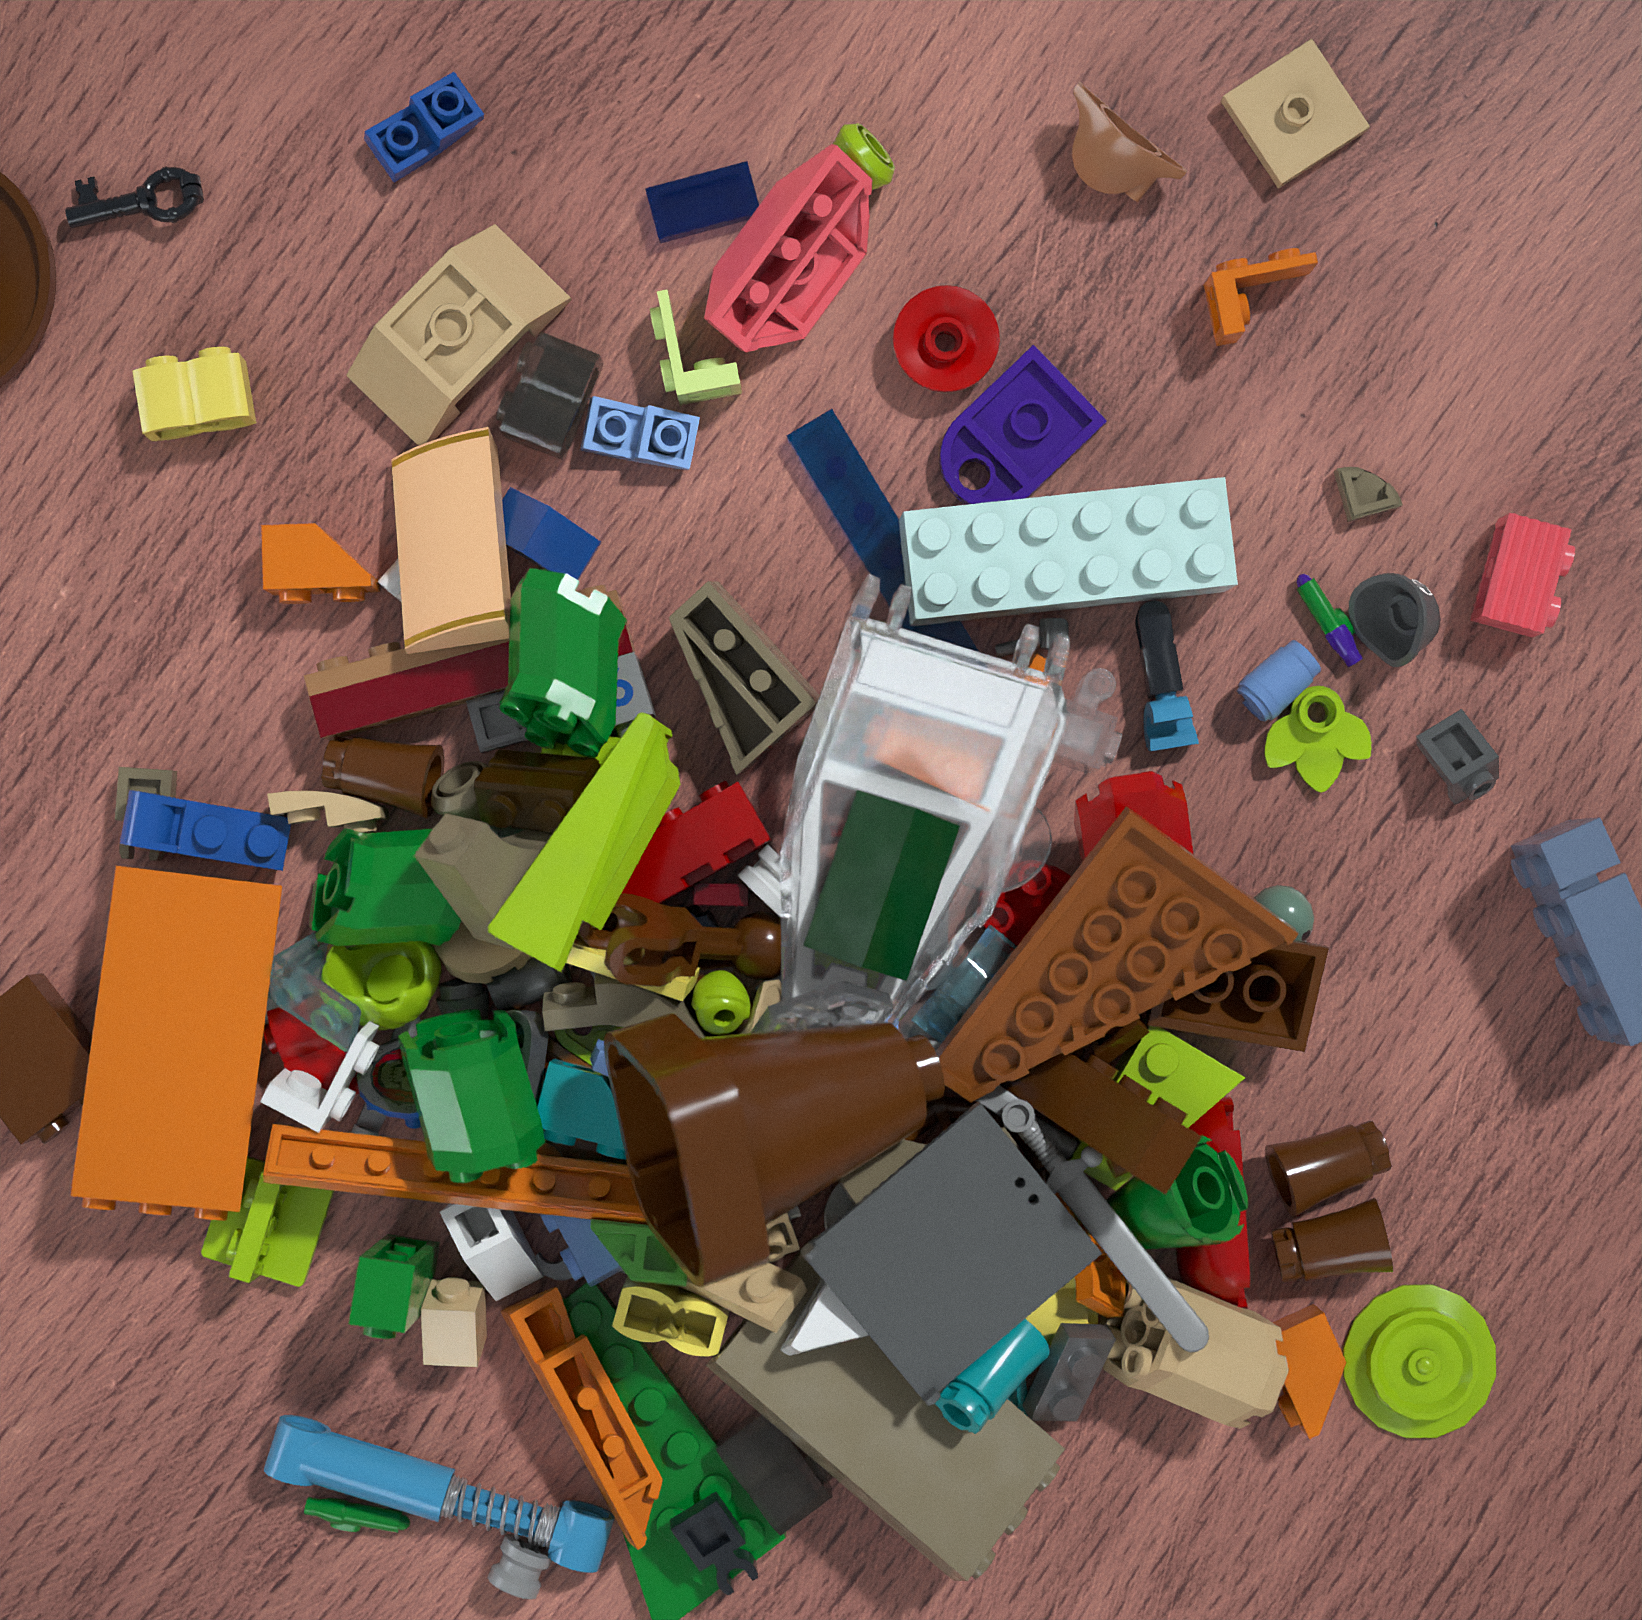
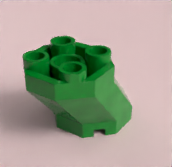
M530 568L526 572L525 577H522L510 599L508 686L499 702V709L502 713L527 728L524 736L530 742L546 749H553L556 742L563 745L566 744L583 756L596 758L602 746L607 743L616 724L618 640L627 619L605 594L594 589L590 598L577 592L576 589L580 581L568 574Z
M344 828L330 843L324 856V860L333 862L328 875L318 873L313 886L309 926L311 930L317 931L315 934L317 941L335 946L422 941L441 946L444 942H448L459 929L462 920L414 856L430 835L432 829L362 833Z
M465 1009L439 1015L417 1023V1036L411 1038L408 1031L398 1036L402 1059L424 1135L427 1156L436 1171L449 1172V1178L452 1182L466 1183L480 1178L484 1171L503 1166L510 1169L531 1166L538 1160L536 1150L545 1143L542 1122L519 1048L515 1023L504 1010H492L494 1020H481L480 1010Z

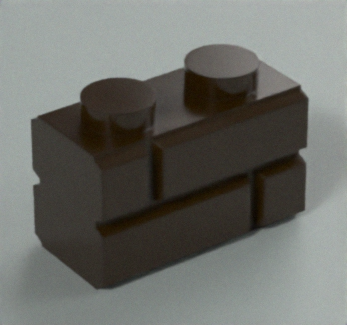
M499 749L488 762V768L485 767L474 780V792L482 822L488 826L498 828L510 826L513 829L554 833L599 770V760L590 757Z

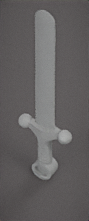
M1018 1099L1007 1103L1001 1112V1122L1007 1130L1018 1133L1021 1139L1031 1148V1151L1035 1152L1038 1160L1042 1161V1165H1045V1169L1050 1174L1046 1185L1054 1194L1057 1192L1178 1345L1188 1352L1202 1350L1207 1345L1209 1339V1331L1206 1325L1084 1174L1083 1171L1087 1167L1098 1166L1102 1162L1103 1155L1091 1146H1087L1082 1150L1080 1159L1067 1161L1060 1151L1056 1150L1053 1142L1049 1141V1137L1039 1128L1040 1126L1034 1120V1110L1027 1101Z

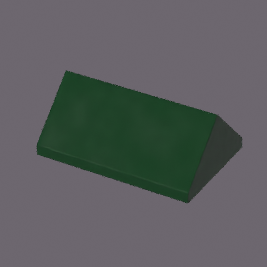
M856 790L803 946L859 967L907 981L960 826L920 809Z

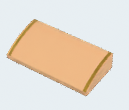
M489 427L435 439L391 459L406 653L413 654L508 639L511 594L498 447Z

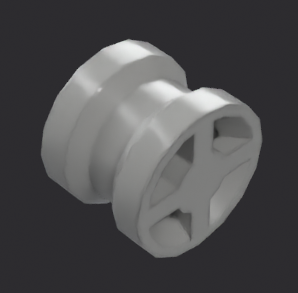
M507 1534L500 1546L503 1553L499 1563L492 1565L487 1578L495 1587L510 1595L523 1599H536L541 1588L540 1574L543 1570L549 1569L552 1562L548 1558L549 1549H546V1547L542 1548L541 1545L538 1547L537 1544H530L527 1537L521 1536L516 1540L514 1534Z

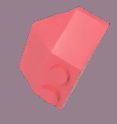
M829 145L777 181L713 268L704 319L743 352L758 350V348L805 339L867 254L870 218L868 195H871L872 179L837 145Z

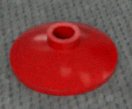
M950 285L928 288L912 297L900 311L893 332L895 356L905 374L923 388L943 393L961 391L979 382L994 364L1000 343L997 320L986 302L967 289ZM940 335H949L954 339L955 347L951 351L943 352L937 348L935 340Z

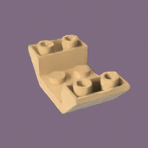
M494 224L450 248L376 323L346 376L418 446L435 440L460 414L455 404L527 331L536 337L572 299Z

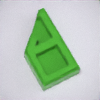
M591 1219L590 1228L631 1281L686 1287L687 1275L654 1236L648 1225Z

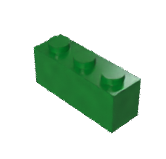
M387 1234L359 1256L349 1325L364 1327L363 1334L373 1338L394 1339L397 1337V1332L405 1333L421 1316V1307L431 1279H435L440 1242Z

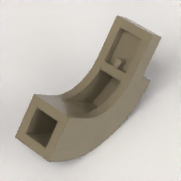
M595 973V986L585 987L583 983L579 982L563 983L554 987L553 991L545 992L543 996L542 1013L545 1031L596 1025L627 1027L665 1014L674 1013L699 1037H710L709 1033L698 1023L695 1010L691 1007V1002L687 997L680 1001L634 985L619 982L616 979Z

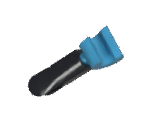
M1158 600L1148 601L1141 606L1135 617V628L1141 649L1140 656L1148 698H1156V701L1147 702L1144 708L1143 727L1146 747L1148 751H1156L1199 744L1192 722L1193 713L1187 696L1177 697V694H1180L1184 689L1176 644L1173 643L1174 635L1170 611L1164 603Z

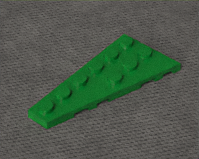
M586 1281L562 1299L575 1338L584 1335L589 1340L663 1479L658 1499L653 1502L647 1523L645 1546L637 1550L627 1541L624 1534L623 1536L651 1619L680 1620L720 1588L716 1579V1566L711 1564L701 1571L698 1570L670 1530L671 1518L712 1493L717 1492L745 1532L746 1544L739 1548L749 1551L756 1561L786 1538V1531L645 1344L624 1336L612 1326L617 1307L599 1283L591 1287ZM735 1568L728 1574L733 1579L744 1570Z

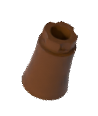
M335 737L334 740L329 741L323 756L322 784L326 788L342 790L344 795L394 806L427 819L434 810L431 806L433 786L444 774V750L441 745H409L381 742L360 737H354L352 740Z
M1367 1121L1355 1127L1349 1124L1319 1135L1295 1141L1270 1144L1265 1147L1267 1167L1273 1185L1284 1208L1292 1217L1331 1196L1369 1182L1373 1179L1374 1175L1387 1172L1392 1167L1387 1143L1382 1132L1373 1121Z
M1375 1197L1344 1210L1312 1219L1292 1222V1228L1286 1227L1271 1230L1282 1282H1290L1302 1277L1304 1281L1356 1273L1393 1272L1388 1236L1381 1210Z

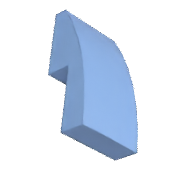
M592 396L589 402L580 450L644 464L689 470L700 417L651 405L643 408Z

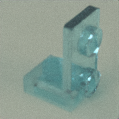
M317 931L273 957L268 998L281 1009L286 1010L316 1031L319 1036L327 1039L342 1051L347 1052L358 1033L361 1010L356 1004L321 981V971L326 962V956L333 945L317 941L315 937Z

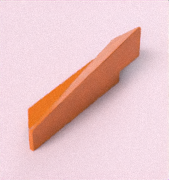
M557 1287L550 1288L504 1308L500 1312L627 1541L637 1550L642 1548L647 1540L645 1531L654 1500L658 1499L663 1479L589 1340L584 1335L575 1338Z

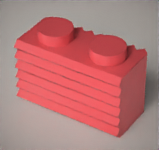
M1508 513L1499 518L1495 524V531L1490 544V550L1487 554V561L1484 565L1476 602L1473 606L1471 621L1528 637L1544 634L1546 627L1552 628L1561 608V598L1554 596L1559 576L1565 577L1568 574L1574 560L1575 546L1568 544L1572 530L1548 522H1541L1537 519H1530L1527 516H1519L1516 513Z

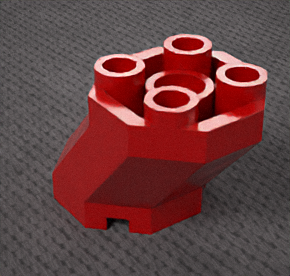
M1153 771L1109 777L1098 785L1100 794L1094 799L1088 801L1087 793L1075 800L1074 827L1078 839L1081 864L1126 806L1194 855L1187 800L1182 784L1172 780V786L1169 787L1164 784L1162 775Z

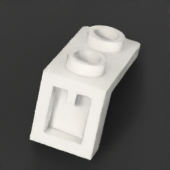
M369 1021L357 1033L328 1091L321 1088L320 1081L314 1076L299 1070L291 1072L284 1068L269 1083L260 1102L318 1133L332 1118L340 1122L356 1092L348 1088L356 1071L364 1075L380 1046L372 1042L379 1026Z

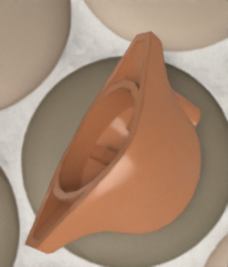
M1080 81L1073 90V94L1079 109V127L1072 146V158L1079 177L1089 187L1106 194L1125 192L1131 199L1139 202L1157 178L1181 179L1187 173V169L1137 132Z

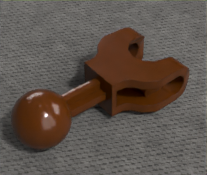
M621 893L611 911L617 916L615 928L594 929L591 925L582 921L578 934L590 947L606 950L605 966L619 982L629 985L663 986L671 983L678 976L695 977L699 959L731 960L734 967L744 976L754 980H769L783 974L794 960L795 935L793 930L780 916L770 912L748 914L741 918L733 928L703 927L686 908L670 907L641 896ZM627 956L634 962L624 965L623 960Z

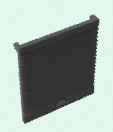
M979 1101L963 1113L956 1122L950 1124L948 1129L942 1131L938 1137L934 1138L930 1144L925 1145L913 1158L907 1160L905 1165L899 1167L887 1180L882 1181L870 1194L864 1196L852 1209L846 1211L844 1216L838 1218L826 1231L821 1232L817 1238L811 1240L799 1250L806 1261L809 1262L927 1406L934 1404L939 1399V1391L1102 1254ZM1035 1194H1036V1200H1035L1034 1202H1032V1203L1028 1202V1201H1033L1034 1198H1035Z

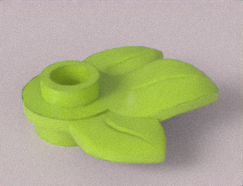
M1312 686L1306 688L1292 702L1289 715L1280 718L1271 725L1265 741L1264 757L1269 768L1283 767L1294 762L1296 770L1303 781L1315 791L1322 793L1328 790L1338 778L1344 758L1363 760L1371 757V736L1362 719L1345 712L1344 704L1335 691L1325 686ZM1312 703L1322 705L1325 710V717L1320 723H1315L1308 717V708Z

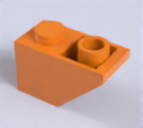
M317 524L261 525L263 590L274 596L279 595V603H312V594H333L334 602L365 601V593L380 592L378 579Z
M1312 1304L1272 1322L1281 1327L1283 1342L1276 1340L1278 1354L1286 1356L1289 1369L1282 1387L1284 1395L1278 1397L1277 1403L1288 1426L1293 1428L1298 1425L1309 1439L1320 1435L1346 1365V1360L1324 1312L1315 1304Z

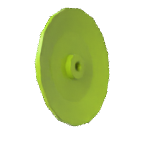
M1433 1284L1400 1285L1375 1296L1355 1316L1343 1344V1356L1346 1360L1343 1377L1355 1405L1379 1428L1404 1438H1438L1465 1426L1486 1404L1496 1378V1345L1484 1318L1462 1296Z

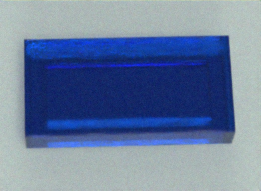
M748 161L645 188L660 244L747 221L759 207Z

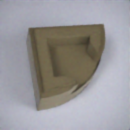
M1343 467L1334 471L1348 522L1403 506L1394 487L1386 483L1379 476L1359 467Z

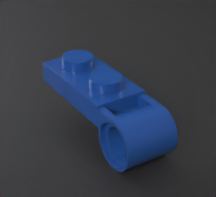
M129 790L119 843L283 871L291 824H288V818L283 816Z

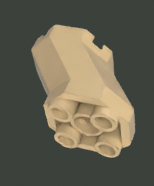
M1168 1278L1209 1331L1207 1345L1198 1352H1188L1178 1345L1126 1279L1123 1316L1114 1318L1102 1316L1099 1322L1100 1325H1108L1116 1339L1103 1366L1106 1372L1127 1387L1146 1391L1221 1424L1239 1429L1251 1424L1246 1419L1252 1416L1264 1417L1273 1412L1289 1372L1286 1356L1279 1355L1276 1346V1340L1283 1342L1281 1327L1255 1311L1235 1306Z

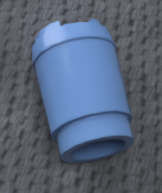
M1291 640L1285 647L1277 649L1239 682L1236 691L1245 699L1243 702L1244 706L1256 718L1263 722L1273 720L1313 682V678L1321 672V667L1314 656L1302 644Z

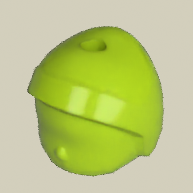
M724 970L712 971L702 977L694 987L691 1007L695 1010L698 1023L708 1033L714 1035L729 1034L735 1031L744 1020L749 1018L751 1004L748 993L741 981L732 973Z

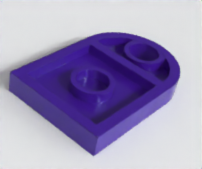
M1032 345L967 407L948 428L940 450V469L943 479L951 493L965 505L1029 498L1106 424L1107 420ZM969 462L982 464L989 473L987 485L979 490H970L964 487L959 479V470L964 464Z

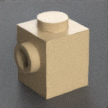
M450 1277L443 1280L431 1279L421 1307L423 1365L478 1367L487 1338L485 1287L481 1282L467 1281L459 1277Z

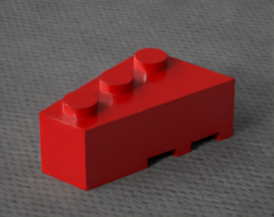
M723 781L700 794L698 797L702 803L685 813L682 812L680 807L665 813L622 893L641 896L661 904L772 842L769 833L742 785L736 782L729 786L727 781Z

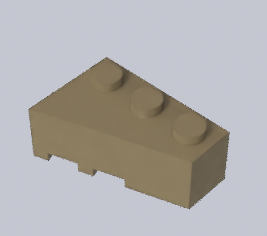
M706 582L668 617L696 681L698 680L711 710L709 713L715 727L719 729L730 754V761L736 775L749 770L825 701L720 582Z

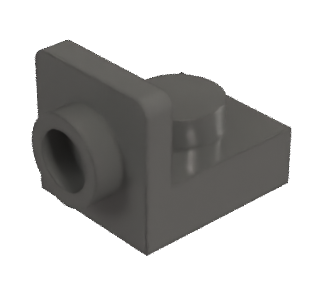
M1462 709L1416 736L1418 748L1447 784L1448 797L1454 805L1467 798L1469 800H1476L1487 794L1495 786L1496 780L1499 778V756Z

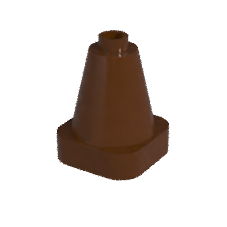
M669 1013L608 1032L604 1037V1054L628 1170L639 1206L654 1236L690 1280L699 1288L766 1265L770 1256L766 1225L921 1129L926 1121V1103L939 1099L944 1094V1076L941 1064L930 1041L922 1034L905 1039L901 1032L889 1022L699 1037L676 1014Z

